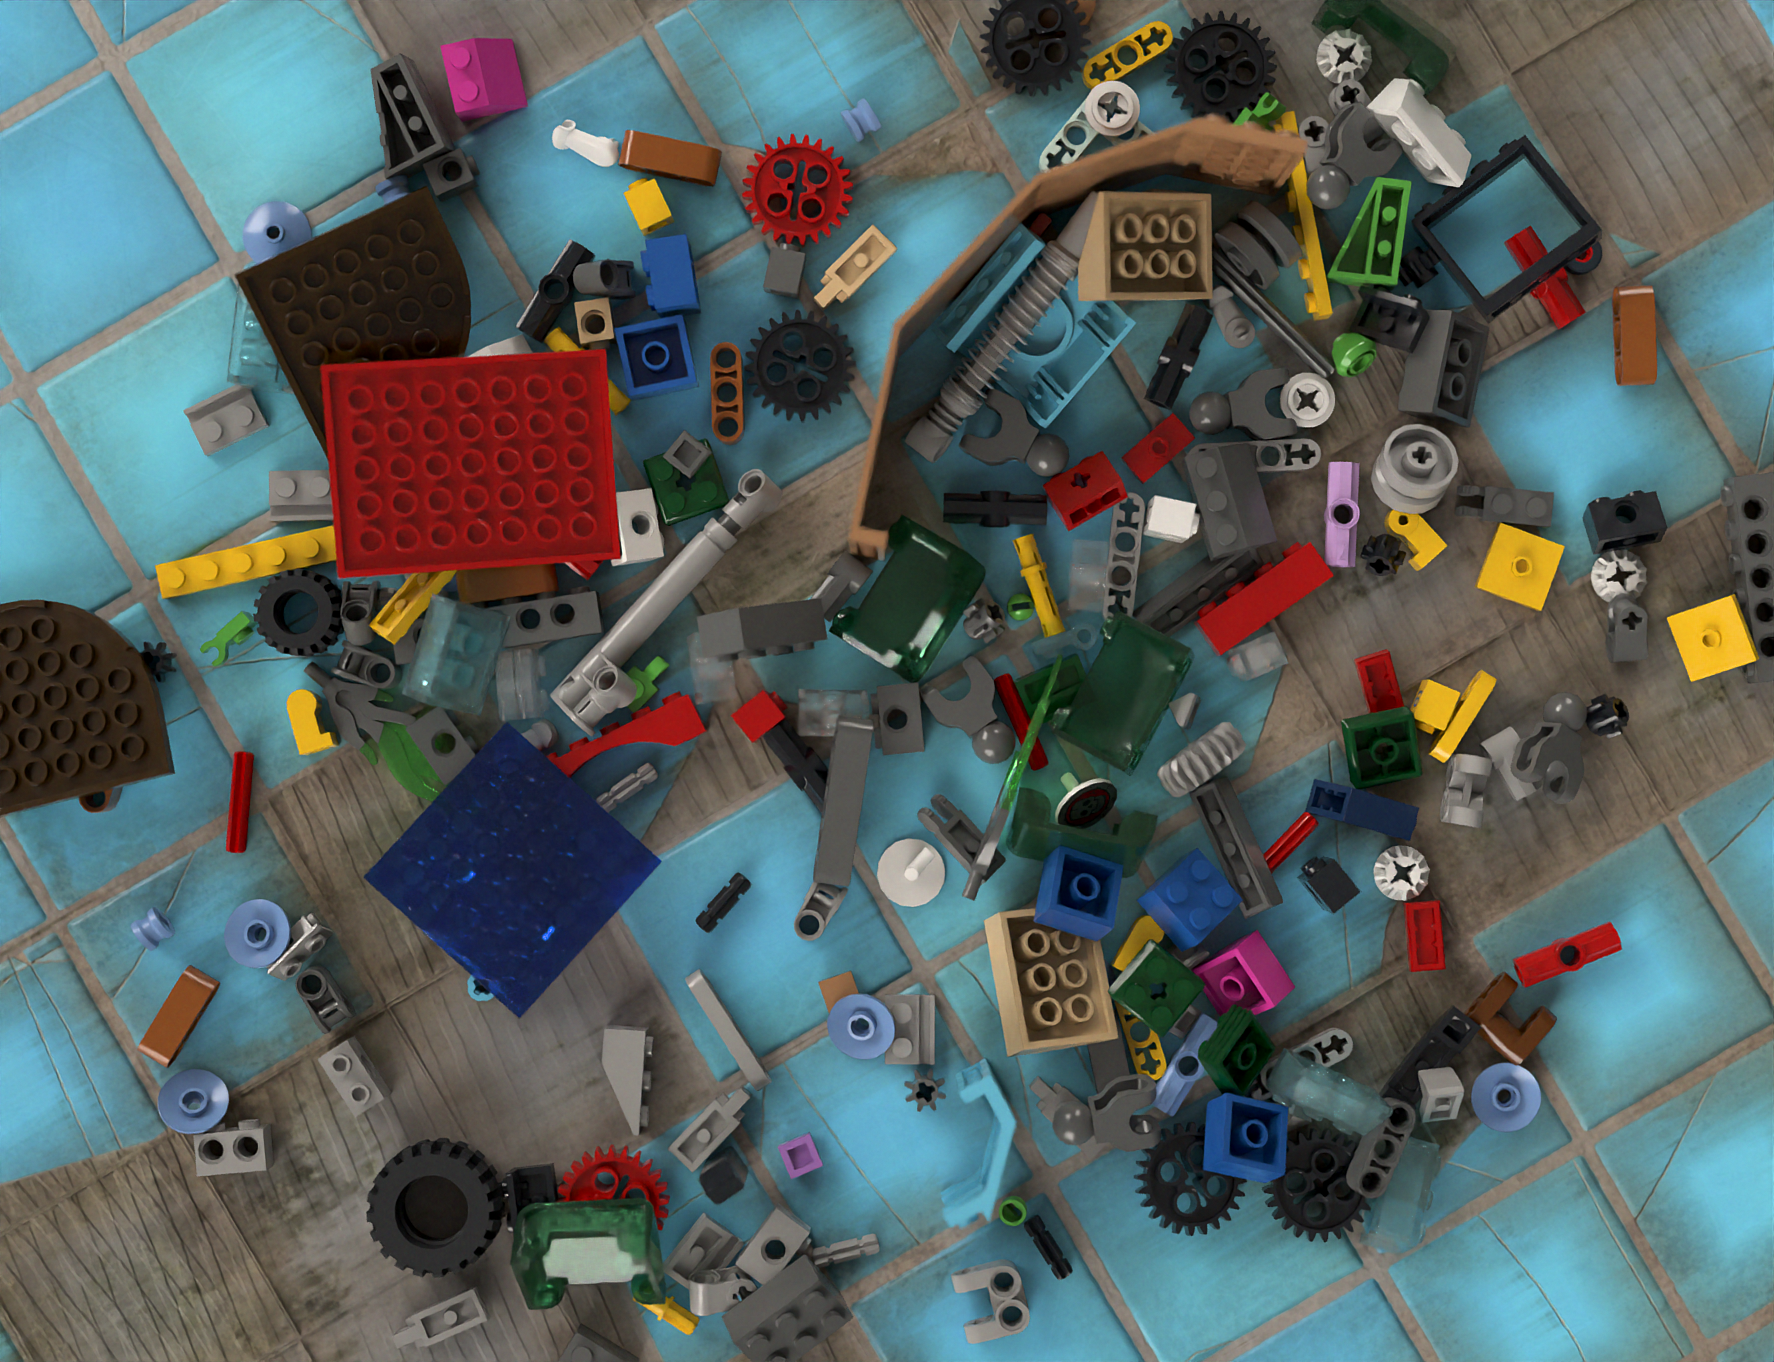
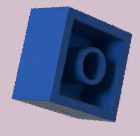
M687 234L645 240L646 250L640 251L643 271L646 273V277H651L652 284L646 285L647 300L651 310L657 311L660 319L683 314V316L700 314L701 307L692 247Z
M683 314L614 328L628 396L632 401L699 387Z
M1059 845L1044 859L1034 922L1096 942L1114 929L1124 865Z
M1197 847L1180 857L1137 901L1179 950L1183 952L1199 944L1243 899Z
M1225 1093L1207 1102L1203 1170L1260 1183H1267L1284 1176L1288 1107L1230 1093Z

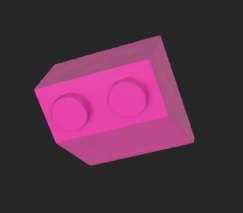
M472 38L440 46L455 113L462 122L528 107L512 39Z
M1258 930L1233 941L1191 969L1206 984L1203 991L1219 1016L1227 1013L1233 1004H1236L1237 1007L1241 1006L1243 1009L1246 1008L1248 1011L1252 1010L1254 1015L1260 1014L1275 1007L1295 988Z

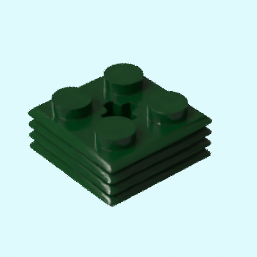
M706 438L698 440L709 450L712 451L709 441ZM666 452L643 460V465L663 522L667 526L724 507L730 501L713 452L693 476L696 481L691 483L692 489L690 491H686L684 487L677 486V483L682 480L681 475L683 473L663 458Z
M1407 706L1351 717L1341 721L1350 782L1356 789L1360 790L1422 776L1414 714ZM1385 742L1387 746H1384L1383 753L1379 754L1375 749L1379 747V744Z
M1150 939L1111 985L1108 993L1116 1002L1160 1037H1164L1205 988L1206 984L1168 951ZM1163 981L1162 987L1164 990L1160 994L1155 993L1152 995L1153 991L1150 985L1153 982L1159 985Z
M1233 1004L1227 1013L1220 1016L1217 1028L1210 1038L1201 1043L1197 1058L1222 1094L1230 1093L1244 1097L1276 1048L1252 1010L1248 1011L1246 1008L1243 1009L1241 1006L1237 1007L1236 1004Z

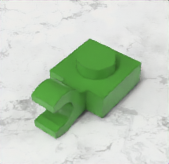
M1266 92L1260 98L1258 105L1253 111L1246 107L1233 124L1242 126L1244 122L1256 123L1264 127L1263 131L1271 132L1274 128L1268 123L1279 119L1287 107Z
M241 611L216 633L217 636L205 642L201 646L200 651L207 653L211 648H217L219 656L212 662V665L215 667L221 666L228 659L229 646L235 643L241 645L254 634L252 628L258 622L254 621L253 616L249 612Z
M657 656L644 671L637 665H634L626 673L637 686L636 697L627 706L633 713L639 711L660 690L653 682L670 666L662 656Z

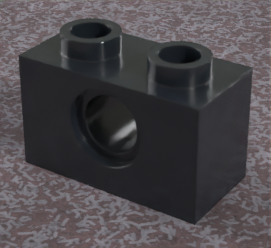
M1638 490L1615 499H1610L1609 497L1597 498L1587 505L1582 517L1593 555L1661 542L1667 530L1656 491L1644 493V491ZM1616 517H1626L1631 523H1622Z
M1314 856L1300 868L1303 873L1297 877L1319 906L1332 914H1335L1361 892L1336 860L1325 856L1321 858Z

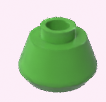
M1344 333L1334 341V348L1331 353L1338 374L1345 377H1354L1364 372L1373 363L1377 355V345L1373 340L1358 333Z

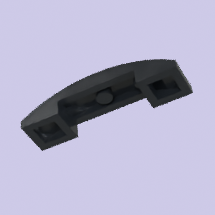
M1452 1005L1428 1029L1403 1059L1372 1103L1367 1114L1371 1116L1378 1101L1387 1097L1405 1102L1415 1111V1105L1422 1097L1418 1071L1446 1067L1457 1052L1460 1054L1481 1026ZM1395 1108L1390 1114L1391 1123H1394L1399 1118L1398 1108Z

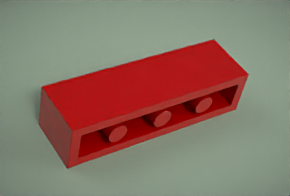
M1297 541L1281 553L1284 557L1282 561L1274 566L1270 561L1253 572L1256 576L1255 580L1246 586L1243 581H1240L1225 592L1228 599L1218 606L1215 601H1212L1197 612L1200 618L1193 623L1216 656L1224 654L1334 576L1311 542L1301 546Z

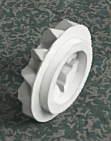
M1351 29L1335 30L1322 40L1317 51L1319 70L1325 78L1336 84H1340L1347 79L1360 80L1367 73L1372 62L1371 46L1367 44L1362 34L1352 32ZM1352 46L1353 50L1350 58L1353 62L1345 61L1336 67L1335 65L1340 56L1337 50L1345 51Z
M1118 81L1100 83L1091 90L1085 102V117L1090 127L1101 133L1102 136L1118 137L1130 131L1140 113V104L1136 93L1128 85ZM1114 96H1117V109L1121 110L1122 113L1114 114L1110 122H1107V111L1102 109V106H1109Z
M1315 373L1295 375L1284 385L1280 393V408L1286 419H1294L1298 427H1315L1322 424L1330 417L1335 406V394L1332 386L1325 378ZM1296 390L1304 395L1317 390L1318 393L1312 400L1315 407L1311 409L1307 406L1298 411L1296 408L1301 402V397Z
M1628 550L1606 552L1596 560L1592 568L1591 581L1593 588L1607 602H1610L1612 598L1619 594H1629L1636 599L1641 596V592L1647 584V568L1641 562L1640 556L1634 555ZM1616 567H1619L1621 572H1632L1629 578L1624 579V586H1621L1619 581L1607 582L1608 578L1616 574Z
M1403 845L1393 846L1385 850L1378 857L1374 866V880L1379 890L1387 897L1406 901L1419 896L1425 886L1428 885L1430 869L1425 857L1414 848ZM1393 861L1401 867L1414 865L1407 873L1411 884L1402 879L1390 882L1397 874Z

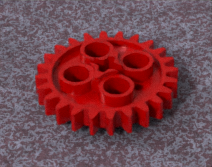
M791 134L790 143L786 145L778 137V148L773 149L766 143L764 145L767 154L765 157L757 153L754 154L758 166L747 165L746 167L747 171L753 175V178H744L742 181L743 185L751 188V190L742 193L743 199L753 201L745 207L746 213H757L751 220L752 224L758 225L763 222L761 234L765 236L772 230L774 232V243H777L784 236L786 237L787 244L792 245L795 238L799 239L801 247L804 248L806 238L811 237L816 245L819 244V233L822 232L826 237L830 238V225L839 229L842 227L840 220L837 218L838 215L848 217L849 211L842 205L853 203V197L844 194V192L853 189L852 182L843 181L850 175V169H839L844 163V158L841 156L832 159L834 147L831 146L823 151L822 139L820 138L814 146L810 145L808 135L804 136L802 143H797L795 135ZM804 161L806 165L802 186L805 192L799 195L797 218L792 221L790 220L794 198L791 190L796 188L799 163ZM781 164H788L793 168L792 175L786 179L778 178L774 171ZM814 170H822L827 174V179L821 184H813L809 181L808 176ZM780 197L787 201L786 209L778 213L771 211L768 207L770 201ZM809 203H815L822 210L818 217L808 218L803 215V208Z
M614 1144L610 1145L608 1154H604L600 1146H597L594 1158L587 1152H584L582 1155L583 1164L574 1160L571 1164V1169L574 1173H564L562 1179L567 1184H561L558 1193L565 1197L558 1199L557 1207L566 1209L560 1213L559 1220H570L565 1228V1232H577L574 1240L575 1244L583 1239L588 1241L585 1251H590L595 1245L599 1247V1256L602 1257L607 1248L611 1249L613 1258H616L619 1249L623 1248L627 1256H630L633 1244L642 1251L645 1247L644 1238L653 1242L656 1237L653 1229L662 1231L664 1222L659 1218H667L669 1210L662 1205L669 1204L670 1196L661 1193L667 1189L668 1182H657L661 1177L662 1170L658 1169L651 1172L650 1168L653 1159L651 1158L642 1163L640 1161L642 1151L639 1150L631 1157L628 1156L629 1149L626 1145L621 1154L616 1153ZM602 1172L610 1173L613 1175L615 1182L604 1184L599 1180L598 1174ZM628 1175L630 1179L623 1188L619 1201L613 1206L604 1226L599 1227L598 1222L604 1214L609 1200L613 1198L623 1176ZM638 1188L645 1193L646 1197L642 1200H635L630 1197L628 1191ZM592 1202L597 1205L599 1211L593 1214L587 1213L583 1210L582 1204ZM623 1218L629 1223V1228L617 1229L613 1225L612 1220Z

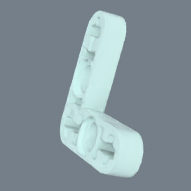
M1086 99L1042 152L1039 160L1041 172L1050 170L1047 157L1055 158L1061 151L1062 147L1056 145L1058 142H1061L1067 151L1074 153V156L1071 157L1066 152L1061 159L1060 164L1062 166L1078 160L1099 134V132L1090 127L1085 117ZM1114 100L1111 101L1109 106L1105 105L1104 107L1107 111V116L1110 118L1113 112L1117 114L1122 113L1121 110L1117 109V103ZM1137 120L1133 126L1134 135L1132 138L1121 140L1116 136L1107 135L1104 137L1113 145L1119 146L1137 140L1140 133L1144 136L1154 133ZM1073 127L1083 129L1086 134L1085 142L1080 145L1071 144L1066 136L1069 129Z

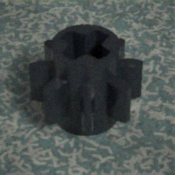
M1417 246L1401 258L1400 266L1402 269L1399 271L1398 277L1405 287L1413 282L1416 288L1419 289L1439 274L1434 266L1440 262V259L1432 248L1423 252Z
M1381 534L1376 538L1371 535L1360 555V558L1367 560L1365 569L1377 576H1386L1390 573L1397 574L1399 565H1403L1406 552L1399 550L1401 541L1388 534Z
M144 642L145 650L140 654L152 675H155L156 680L161 683L166 682L164 674L176 672V669L172 666V659L177 654L165 652V642H159L156 649H154L151 642ZM153 656L160 658V662L156 663V668H150L149 663L153 661Z
M1606 694L1591 699L1592 705L1587 707L1586 720L1589 730L1594 734H1598V736L1606 734L1608 739L1622 734V727L1627 726L1626 722L1629 720V711L1625 703L1614 696L1608 698Z

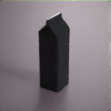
M728 1146L705 1162L699 1182L705 1192V1196L714 1204L720 1205L744 1188L749 1170L734 1147Z

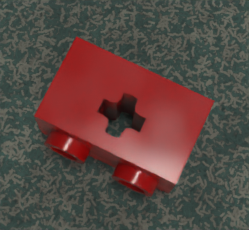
M1103 451L1084 458L1078 465L1064 473L1053 476L1049 482L1043 485L1049 503L1068 531L1128 497L1121 477Z
M763 689L730 716L752 743H756L787 718L783 711L788 707L776 691L769 694Z

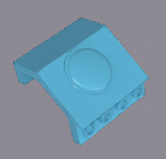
M1020 223L931 329L947 348L953 352L958 350L973 360L968 349L973 348L980 351L975 344L976 339L987 342L982 335V331L986 330L993 333L988 325L989 321L1000 324L995 317V313L1003 312L1002 303L1009 304L1008 295H1015L1017 293L1015 286L1023 285L1022 276L1029 277L1030 272L1028 268H1035L1037 266L1035 259L1043 258L1041 251H1043V248L1048 243ZM1078 276L1074 279L1075 281L1068 280L1065 284L1068 290L1062 289L1058 295L1061 296V299L1055 298L1053 300L1054 308L1049 307L1045 311L1047 317L1042 316L1038 321L1041 326L1035 325L1031 330L1034 335L1028 334L1024 339L1027 341V344L1025 345L1019 340L1015 343L1014 346L1021 353L1018 354L1013 349L1010 350L1007 355L1014 362H1010L1006 358L1001 362V365L1007 368V371L1002 370L1000 367L995 370L994 373L1001 380L998 381L991 376L1008 393L1019 400L1033 419L1044 428H1047L1059 415L1062 409L1136 324L1135 320L1128 314L1129 312L1116 301H1079Z
M986 1058L955 1074L958 1091L965 1104L985 1094L995 1113L980 1169L971 1176L941 1191V1199L945 1205L942 1208L943 1216L950 1228L957 1224L959 1228L972 1224L978 1219L977 1213L981 1211L989 1223L1016 1125L1011 1105Z

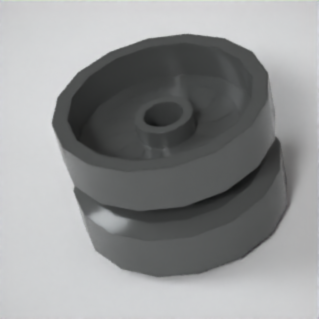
M1251 200L1238 212L1237 219L1239 224L1228 221L1214 237L1225 256L1253 284L1266 290L1280 276L1278 266L1288 269L1302 256V250L1287 227L1272 212L1257 201Z

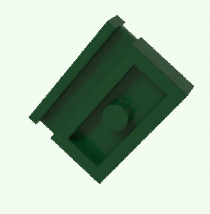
M1076 653L1013 680L1033 727H1037L1097 700L1080 658Z

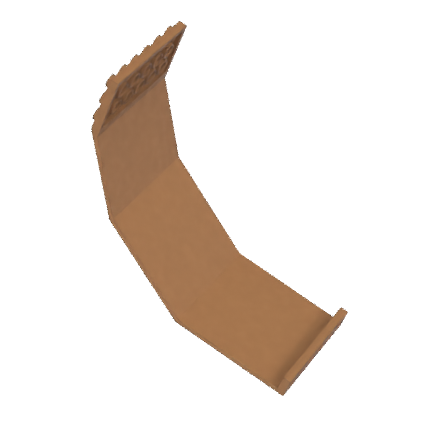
M1207 115L1206 119L1197 118L1037 174L893 325L849 536L851 554L885 561L888 533L865 529L864 524L899 357L966 289L1020 223L1026 226L1030 221L1035 220L1040 213L1049 215L1081 204L1092 190L1098 194L1099 192H1115L1164 174L1274 197L1305 155L1308 140L1299 138V133L1290 130H1278V133L1263 131L1264 127L1256 123L1244 122L1242 126L1229 124L1228 119L1225 117Z

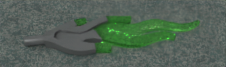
M1057 655L1046 687L1029 724L1020 752L1015 751L974 862L970 867L971 872L962 893L963 897L975 901L983 877L987 875L988 867L1017 795V787L1051 700L1048 697L1057 677L1063 655Z
M313 661L310 662L304 669V672L323 688L322 692L326 696L334 723L341 736L358 749L372 765H377L378 758L373 748L361 736L359 728L367 731L377 743L395 779L405 789L440 806L450 819H455L457 814L452 803L424 782L423 776H426L443 784L405 729L418 720V718L405 712L378 707L371 701L373 700L389 703L394 701L393 696L384 690L366 684L345 682L337 677L332 678ZM436 739L435 747L437 750H441L443 746ZM463 774L447 785H444L457 797L474 822L488 830L505 832L506 826L490 819L482 811L470 783Z

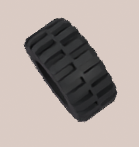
M438 1138L436 1141H430L429 1139L419 1141L413 1146L409 1145L385 1164V1167L374 1179V1187L369 1191L367 1202L370 1203V1209L366 1212L367 1223H372L373 1225L370 1235L373 1242L379 1240L383 1246L380 1253L386 1259L392 1256L397 1261L394 1266L402 1271L408 1267L413 1269V1275L424 1277L426 1273H432L433 1278L444 1277L448 1272L456 1274L463 1271L469 1264L475 1263L492 1244L495 1236L498 1234L502 1225L501 1218L505 1213V1202L502 1201V1182H497L495 1175L498 1172L493 1164L488 1166L483 1160L485 1155L479 1150L474 1153L467 1149L469 1144L458 1141L456 1144L451 1143L449 1138ZM435 1175L449 1179L461 1189L468 1204L466 1222L456 1234L448 1238H433L421 1233L413 1226L407 1216L405 1209L406 1194L410 1187L423 1177Z

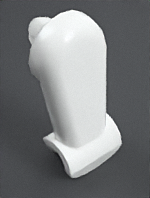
M565 120L562 126H557L553 131L552 142L555 148L562 150L570 148L602 167H609L619 159L618 141H615L613 138L596 137L575 129L576 123L572 120Z

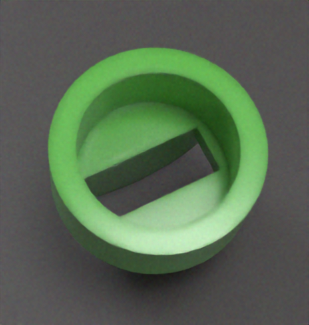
M1024 593L1013 595L1007 603L1009 616L1017 621H1024L1031 617L1035 607L1032 598ZM1029 602L1030 609L1013 611V604Z
M1019 1196L1005 1198L999 1207L1000 1219L1009 1226L1021 1224L1027 1215V1205ZM1009 1203H1013L1021 1212L1019 1216Z

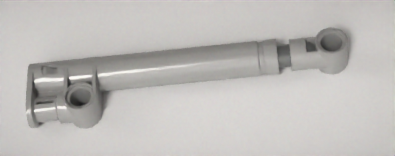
M752 469L741 477L738 484L739 491L722 509L725 513L718 521L713 517L708 521L703 531L697 533L550 694V697L588 735L593 736L596 733L594 726L606 713L611 714L616 708L628 706L636 697L637 686L621 667L726 554L725 551L727 549L730 550L738 541L734 535L741 528L746 530L761 512L772 511L781 502V489L763 471Z

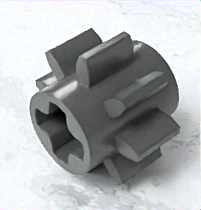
M980 598L963 611L964 615L967 616L963 621L964 630L974 640L983 638L985 643H989L1005 631L1004 626L1001 625L1005 621L1004 611L994 601L985 603L983 598Z
M931 1068L927 1075H921L916 1069L914 1070L916 1078L914 1082L905 1081L904 1086L912 1089V1093L905 1098L906 1102H911L915 1099L918 1103V1112L922 1110L923 1105H930L931 1109L935 1111L936 1099H946V1094L938 1091V1087L942 1086L945 1080L940 1078L935 1081L933 1069ZM922 1082L926 1086H934L931 1089V1096L928 1098L924 1094L917 1095L919 1084Z

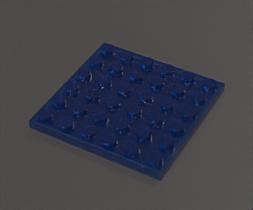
M506 722L363 878L520 1019L662 861L514 727Z

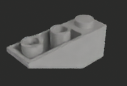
M607 1025L604 1028L602 1065L633 1135H639L642 1131V1126L648 1127L650 1108L644 1105V1092H650L652 1071H646V1059L653 1056L654 1037L648 1036V1027Z

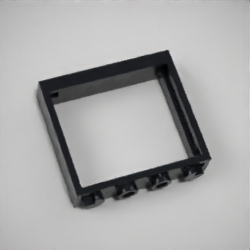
M1526 135L1518 140L1514 139L1509 144L1506 142L1499 149V155L1489 162L1488 160H1483L1471 170V176L1464 180L1460 187L1448 186L1443 191L1441 199L1433 205L1430 202L1423 205L1422 210L1415 214V218L1411 220L1414 231L1429 249L1432 248L1440 259V264L1488 324L1602 239V229ZM1524 159L1579 226L1580 230L1485 300L1430 229Z

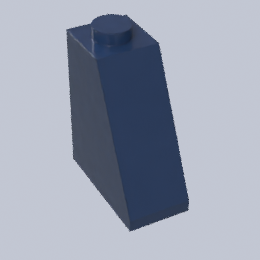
M1314 779L1305 812L1410 841L1412 832L1417 824L1419 807L1355 788Z

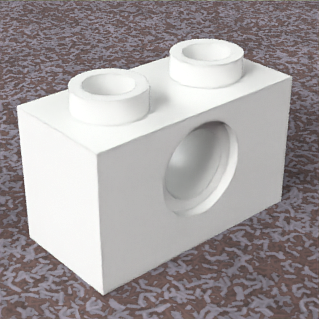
M652 488L616 492L620 559H611L612 566L647 562L663 557L664 537L659 531L657 520L658 505L653 497ZM632 520L638 526V534L632 528Z
M1154 496L1148 501L1142 535L1183 543L1189 539V536L1192 537V534H1196L1200 514L1194 513L1196 504Z

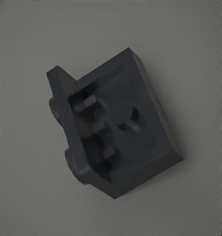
M1361 285L1358 293L1363 301L1349 328L1350 333H1358L1376 343L1413 353L1430 319L1429 314L1422 306V301L1409 294H1404L1403 297L1394 295L1388 289L1375 285L1373 288Z
M554 1163L516 1167L508 1171L506 1178L502 1181V1191L504 1198L509 1199L510 1213L507 1214V1228L510 1234L513 1233L514 1242H522L526 1238L561 1234L563 1230L562 1222L559 1220L560 1207H557L558 1191Z

